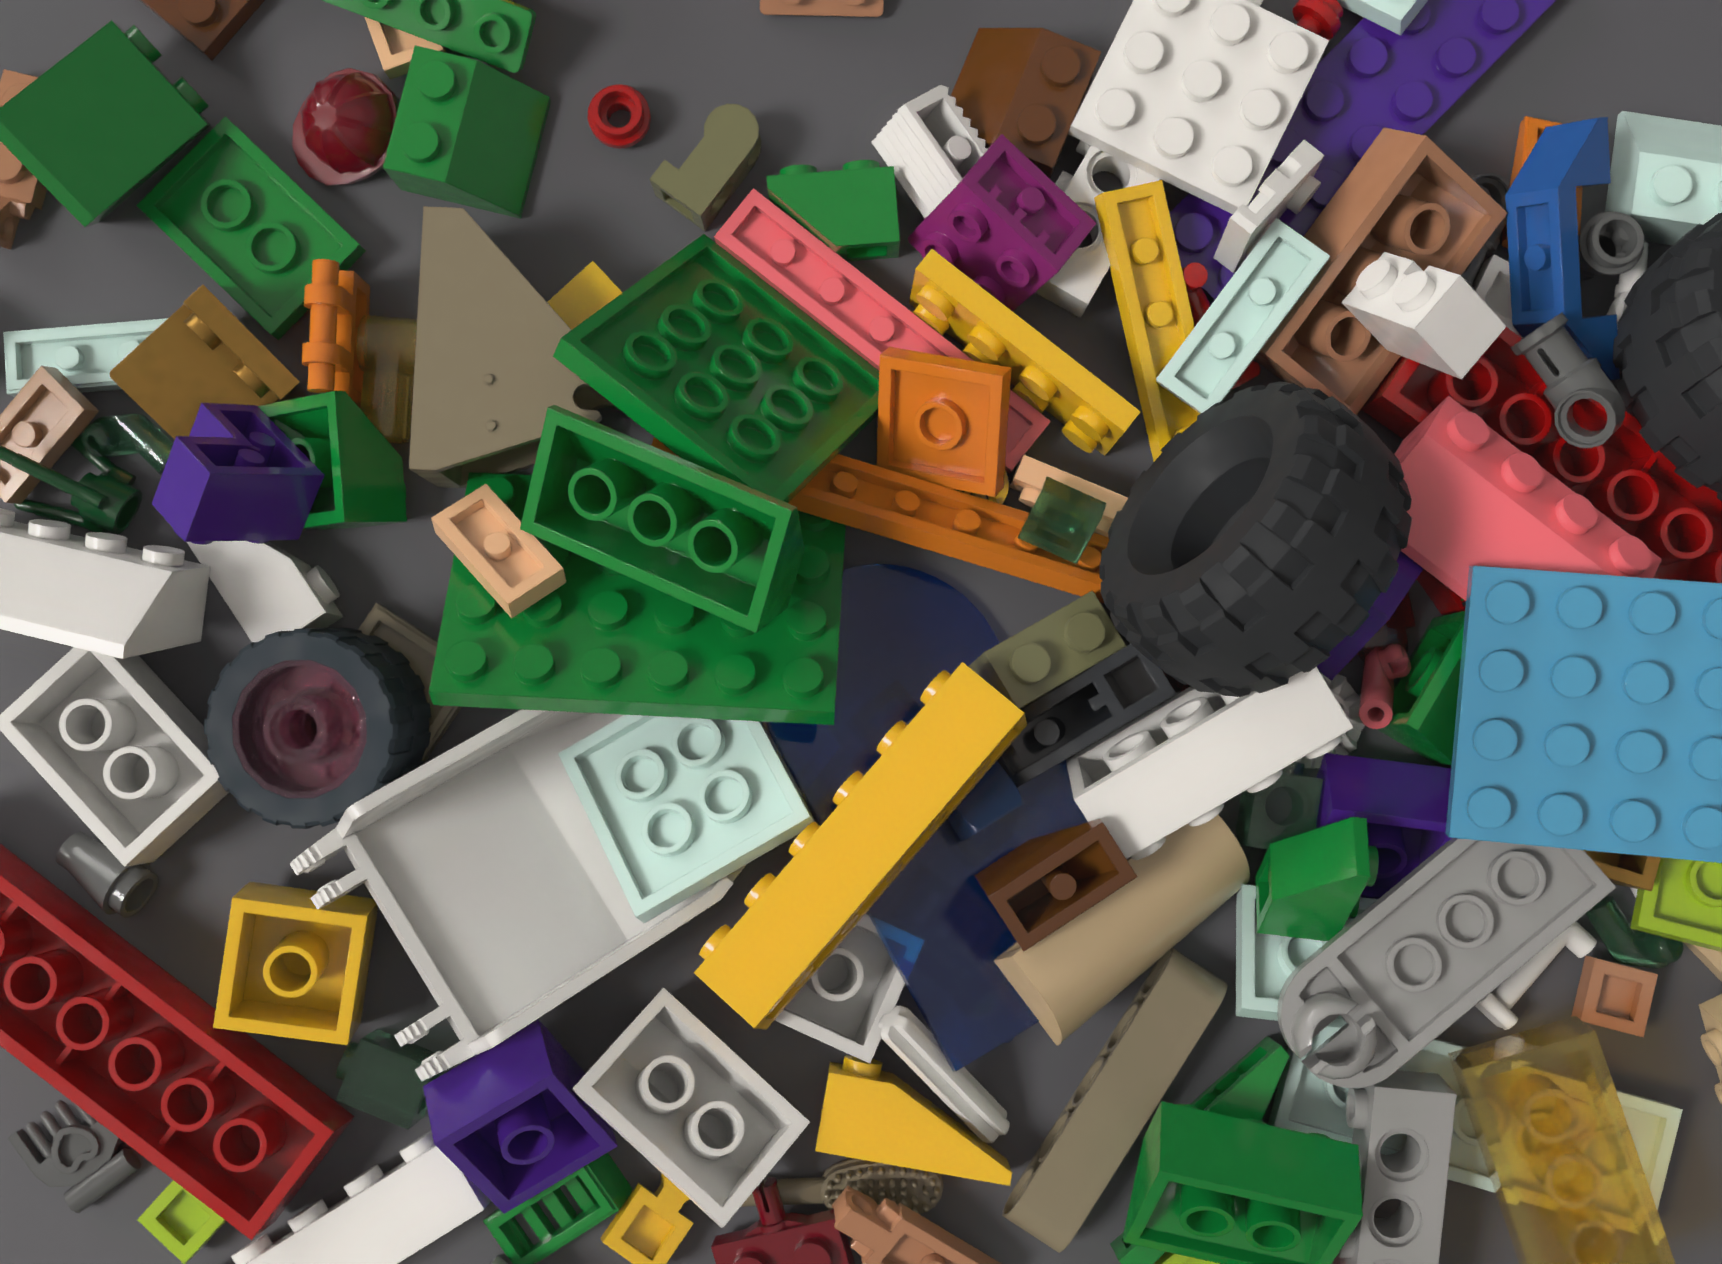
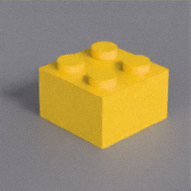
M257 882L247 883L232 897L213 1028L348 1045L361 1024L378 905L375 900L344 895L327 906L317 909L310 899L317 893L315 890Z

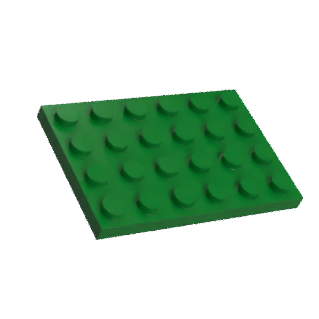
M469 472L465 496L487 484L522 522L532 475ZM798 511L805 551L788 607L757 633L538 537L536 539L564 568L566 583L511 618L454 554L429 687L431 701L433 705L834 725L846 525Z

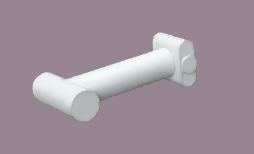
M1577 921L1574 922L1478 1002L1475 1007L1497 1027L1504 1030L1512 1028L1517 1023L1518 1017L1510 1009L1564 946L1578 958H1582L1593 950L1597 940Z

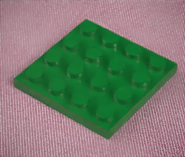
M705 234L698 237L561 337L553 354L555 359L680 458L786 503L791 501L878 415L879 371Z

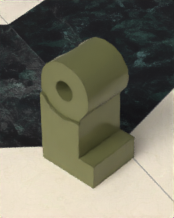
M725 104L715 108L708 115L704 123V137L682 166L677 169L664 159L649 180L655 196L703 231H706L746 178L761 154V138L756 117L748 108L739 104Z

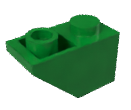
M855 160L845 163L842 166V170L817 172L815 166L802 164L784 167L780 170V175L767 176L769 201L847 262L899 258L900 236L894 166L880 167V163L874 160Z
M1351 817L1270 843L1255 876L1257 933L1329 941L1343 929L1348 918L1355 919L1359 910L1360 896L1365 886L1374 885L1378 873V850L1376 846L1368 845L1367 818Z

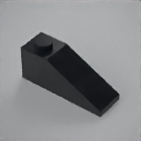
M1129 644L1023 708L1022 711L1025 713L1027 726L997 761L1016 787L1019 788L1183 690L1176 679L1151 662L1132 644Z

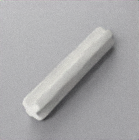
M896 1006L889 1014L882 1015L878 1026L881 1029V1038L981 1141L993 1143L999 1135L1007 1134L1010 1122L1006 1119V1110L908 1008Z

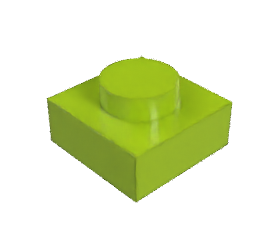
M174 1180L137 1219L183 1264L191 1260L226 1222V1220Z

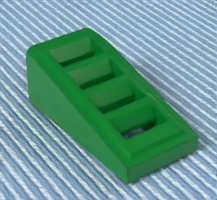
M607 1152L504 1214L497 1208L483 1222L512 1264H536L619 1211L632 1193V1188ZM562 1185L566 1186L582 1209L579 1214L576 1213L559 1188ZM542 1199L560 1225L559 1228H554L537 1201ZM520 1212L540 1239L535 1245H533L514 1217Z

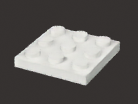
M1133 0L1068 134L1234 214L1242 204L1248 207L1329 40L1247 0Z

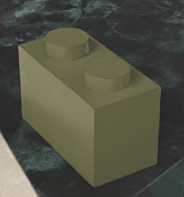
M1092 590L985 651L968 667L1021 710L1123 649L1126 645Z

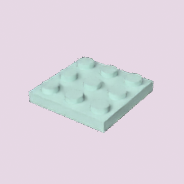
M623 715L558 753L635 917L643 923L648 922L800 834L804 828L815 821L761 721Z

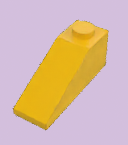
M852 1055L844 1056L843 1064L830 1062L816 1139V1152L1010 1186L1012 1171L1007 1158L984 1141H981L975 1134L895 1074L881 1071L882 1062L872 1059L869 1064Z

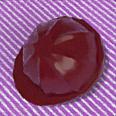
M352 68L333 72L324 80L316 82L314 89L302 104L293 123L292 147L298 164L309 177L328 186L349 185L371 177L383 169L400 99L377 75Z

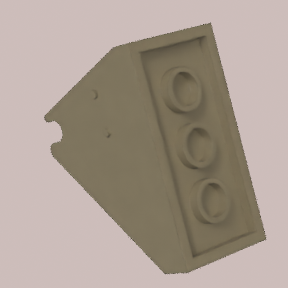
M423 206L409 469L435 486L442 488H466L469 472L511 474L533 467L536 461L547 408L552 405H557L595 422L602 420V415L596 411L597 409L604 407L616 408L615 405L553 357L561 337L571 331V329L464 208Z

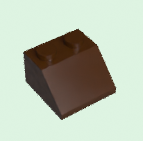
M979 28L951 96L956 98L955 106L963 108V117L971 119L970 127L978 129L977 137L985 140V148L988 149L1003 134L1051 179L1069 136L1070 127L1093 78L1101 51L1045 28Z

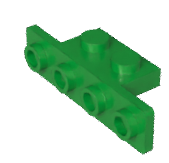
M322 0L512 73L519 72L524 68L536 20V12L533 9L509 0Z

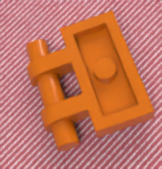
M314 259L312 261V283L305 285L304 307L311 309L309 342L302 344V365L308 367L307 390L313 393L345 391L360 409H366L370 285L355 271L339 270V262L335 260Z

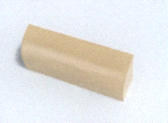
M1219 814L1202 825L1192 827L1186 824L1166 836L1165 843L1157 851L1139 860H1133L1131 857L1127 858L1137 878L1026 951H1023L1016 941L993 960L1056 1046L1066 1040L1237 893L1242 884L1246 885L1248 883L1250 869L1245 853Z

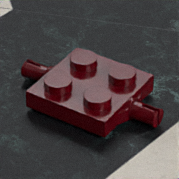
M767 1177L765 1183L763 1179L752 1192L760 1220L747 1229L715 1236L711 1245L716 1264H855L847 1235L834 1227L836 1222L834 1209L810 1215L792 1212L785 1213L775 1177Z

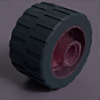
M351 628L294 629V631H278L265 635V639L259 642L248 644L239 651V655L232 662L226 664L219 674L220 679L216 687L211 690L207 702L209 704L208 715L204 719V734H207L209 747L207 750L211 765H214L219 775L218 780L225 791H229L238 800V805L249 813L253 812L261 816L263 821L276 826L281 824L289 825L292 829H309L318 825L324 827L339 822L348 807L420 767L424 762L422 759L426 748L429 747L431 732H429L431 710L430 702L427 703L423 689L425 687L420 676L416 675L410 667V661L401 652H396L388 645L389 642L376 635L369 636L363 634L362 630Z

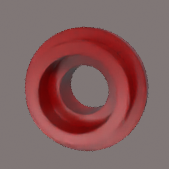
M617 84L605 87L593 97L588 108V122L594 136L601 143L612 148L622 149L631 147L644 138L650 127L651 113L646 99L639 91L627 85ZM618 110H625L631 114L629 123L623 127H614L609 123L611 115Z

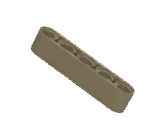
M1171 948L1157 961L1016 1183L1004 1206L1003 1217L1058 1253L1062 1252L1070 1244L1217 1012L1226 994L1227 982L1174 948Z

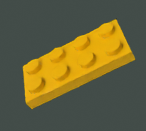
M933 249L929 251L916 267L909 304L915 308L913 313L943 336L946 332L965 347L962 352L972 360L1011 367L1010 383L1015 386L1012 391L1041 414L1046 410L1065 426L1062 428V433L1078 448L1088 453H1092L1096 449L1105 456L1140 414V410Z

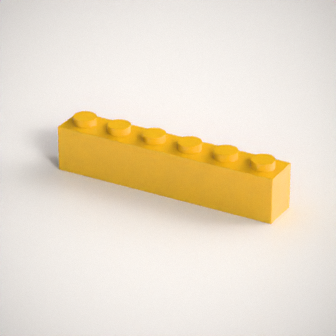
M962 662L952 674L947 670L941 671L930 682L920 697V701L925 706L909 724L900 720L885 734L876 749L881 754V757L865 775L860 771H856L841 785L832 800L838 806L821 826L814 821L803 829L788 850L793 856L792 860L777 877L772 873H768L760 879L744 900V904L749 907L747 912L732 929L727 924L721 926L701 948L699 955L704 961L694 974L753 1028L766 1030L1027 726L1025 713L965 663Z

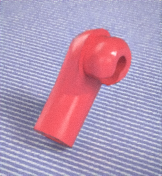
M1393 643L1384 649L1376 646L1365 657L1359 717L1362 723L1369 728H1384L1392 720L1395 692L1394 679L1407 676L1411 670L1409 657L1402 645Z

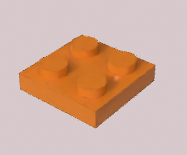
M894 347L887 348L880 354L877 466L947 488L996 497L1004 488L1011 367Z

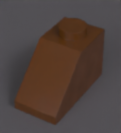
M1100 819L1029 839L974 875L1023 951H1026L1137 878L1136 873Z

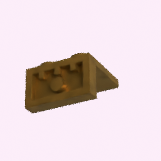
M203 284L183 302L184 304L110 371L111 379L174 440L176 436L190 435L201 403L257 406L275 403L278 399L281 400L300 382Z

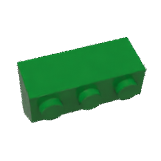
M1161 1101L1143 1138L1124 1227L1123 1242L1219 1264H1332L1363 1217L1359 1145L1334 1140L1320 1133H1303L1267 1125L1257 1119H1240L1204 1111L1190 1104H1173Z

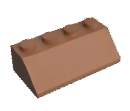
M1383 128L1304 235V238L1330 255V258L1255 357V360L1287 383H1295L1301 388L1320 389L1327 396H1333L1357 415L1400 358V355L1386 350L1342 304V301L1356 286V281L1361 272L1368 265L1378 260L1384 252L1415 261L1423 271L1430 265L1462 275L1507 215V212L1427 136Z

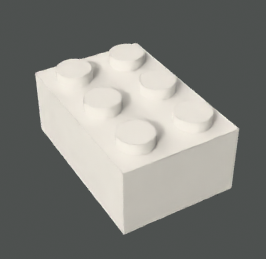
M73 647L0 714V731L124 867L156 861L229 793V791H225L219 782V775L214 765L210 763L207 753L209 749L207 734H204V726L139 655L122 659Z

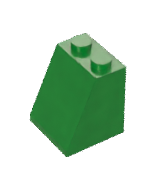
M112 20L0 107V141L84 227L97 224L210 126V123L201 115L209 105L182 76L172 83L161 72L154 62L162 54L135 25H132L124 32Z

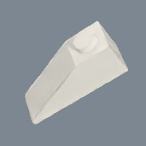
M213 541L206 545L187 542L199 562L210 566V579L251 642H259L265 639V635L278 631L327 628L343 617L333 602L340 597V594L327 573L318 565L311 568L309 564L269 541L263 544L248 541Z

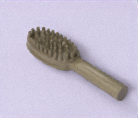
M855 1158L834 1163L826 1169L822 1177L777 1179V1186L783 1205L825 1204L829 1210H832L834 1201L849 1186L872 1197L878 1205L884 1198L895 1201L897 1205L900 1202L918 1214L929 1212L930 1209L937 1205L941 1199L944 1186L940 1173ZM753 1194L747 1198L741 1207L756 1206Z

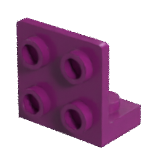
M1001 134L956 187L909 235L908 242L921 253L923 259L933 249L1007 308L1014 311L1060 271L1096 225V222Z

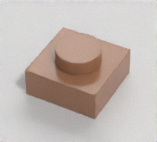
M1586 955L1571 1018L1644 1038L1658 974Z

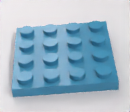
M1469 565L1445 834L1449 838L1722 863V583Z

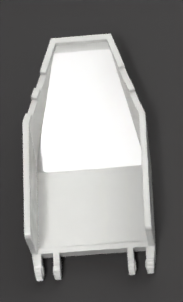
M519 710L348 807L335 829L307 848L290 863L293 871L298 876L299 874L309 873L317 869L326 860L344 850L356 870L339 880H333L325 884L310 899L315 907L320 909L364 883L439 1005L438 1008L394 1035L400 1047L406 1043L412 1044L429 1033L430 1028L444 1019H447L460 1041L444 1051L439 1050L421 1062V1066L415 1069L421 1081L495 1047L719 902L734 884L735 878L746 866L744 865L646 923L635 917L558 755L561 751L623 715ZM762 722L802 796L840 746L826 725Z

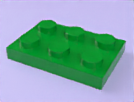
M226 116L136 205L277 340L309 310L304 307L305 285L312 283V261L314 259L335 260L339 262V270L347 271L366 252L353 237Z

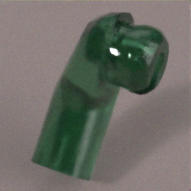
M139 413L107 415L97 418L92 424L87 425L83 429L81 435L84 448L92 456L113 457L140 454L160 475L163 474L173 446V442L150 419Z
M1613 896L1603 898L1585 913L1610 955L1621 964L1660 969L1668 966L1669 963L1678 961L1683 954L1684 945L1681 941L1631 929V924Z

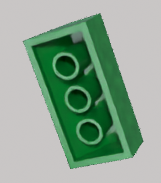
M557 405L547 408L520 530L754 633L760 631L787 609L805 551L799 513L796 506Z

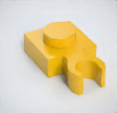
M662 1173L661 1184L655 1193L640 1183L637 1184L600 1238L602 1243L632 1264H666L694 1224L688 1217L679 1212L683 1204L690 1199Z

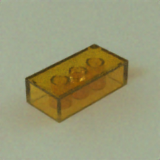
M1573 1016L1448 1053L1519 1264H1675L1594 1029L1577 1016Z

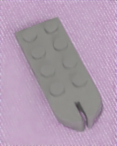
M1451 838L1302 962L1289 975L1281 989L1277 1006L1278 1023L1282 1036L1292 1052L1301 1059L1312 1050V1038L1338 1016H1341L1347 1024L1301 1062L1318 1078L1335 1086L1363 1088L1377 1084L1395 1073L1612 892L1616 886L1584 850Z

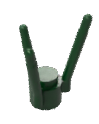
M81 434L71 445L96 466L102 474L97 476L89 472L79 482L0 445V460L72 495L71 505L78 508L79 512L25 499L21 504L14 503L15 508L18 510L83 527L91 532L107 533L109 531L112 534L119 535L129 526L140 507L142 493L140 490L132 487L136 476L116 466Z

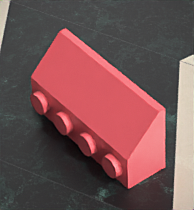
M1450 396L1440 403L1402 441L1394 454L1400 461L1404 473L1403 479L1407 483L1412 498L1411 507L1407 511L1412 517L1407 548L1401 549V552L1465 601L1469 565L1654 578L1662 560L1649 550L1639 538L1628 534L1598 511L1588 499L1576 494L1542 468L1532 456L1520 451L1490 428L1481 417L1465 409Z

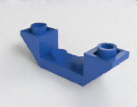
M1599 117L1545 127L1505 195L1512 325L1522 338L1563 312L1568 319L1564 327L1588 359L1597 358L1602 365L1600 368L1608 379L1615 380L1620 379L1619 368H1616L1613 363V344L1615 337L1618 335L1617 314L1582 317L1576 188L1611 183L1608 117Z

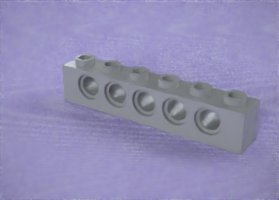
M1397 1070L1387 1079L1372 1086L1349 1089L1346 1100V1119L1348 1127L1354 1128L1352 1144L1359 1145L1363 1217L1336 1256L1340 1257V1264H1439L1456 1093L1439 1074ZM1399 1133L1407 1134V1141L1400 1151L1390 1155L1380 1153L1381 1146L1388 1137ZM1389 1199L1401 1200L1398 1210L1393 1215L1386 1218L1374 1217L1376 1208L1382 1202Z

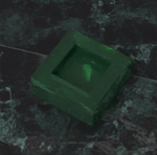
M1047 476L1023 522L1018 538L1077 564L1103 516L1106 503Z

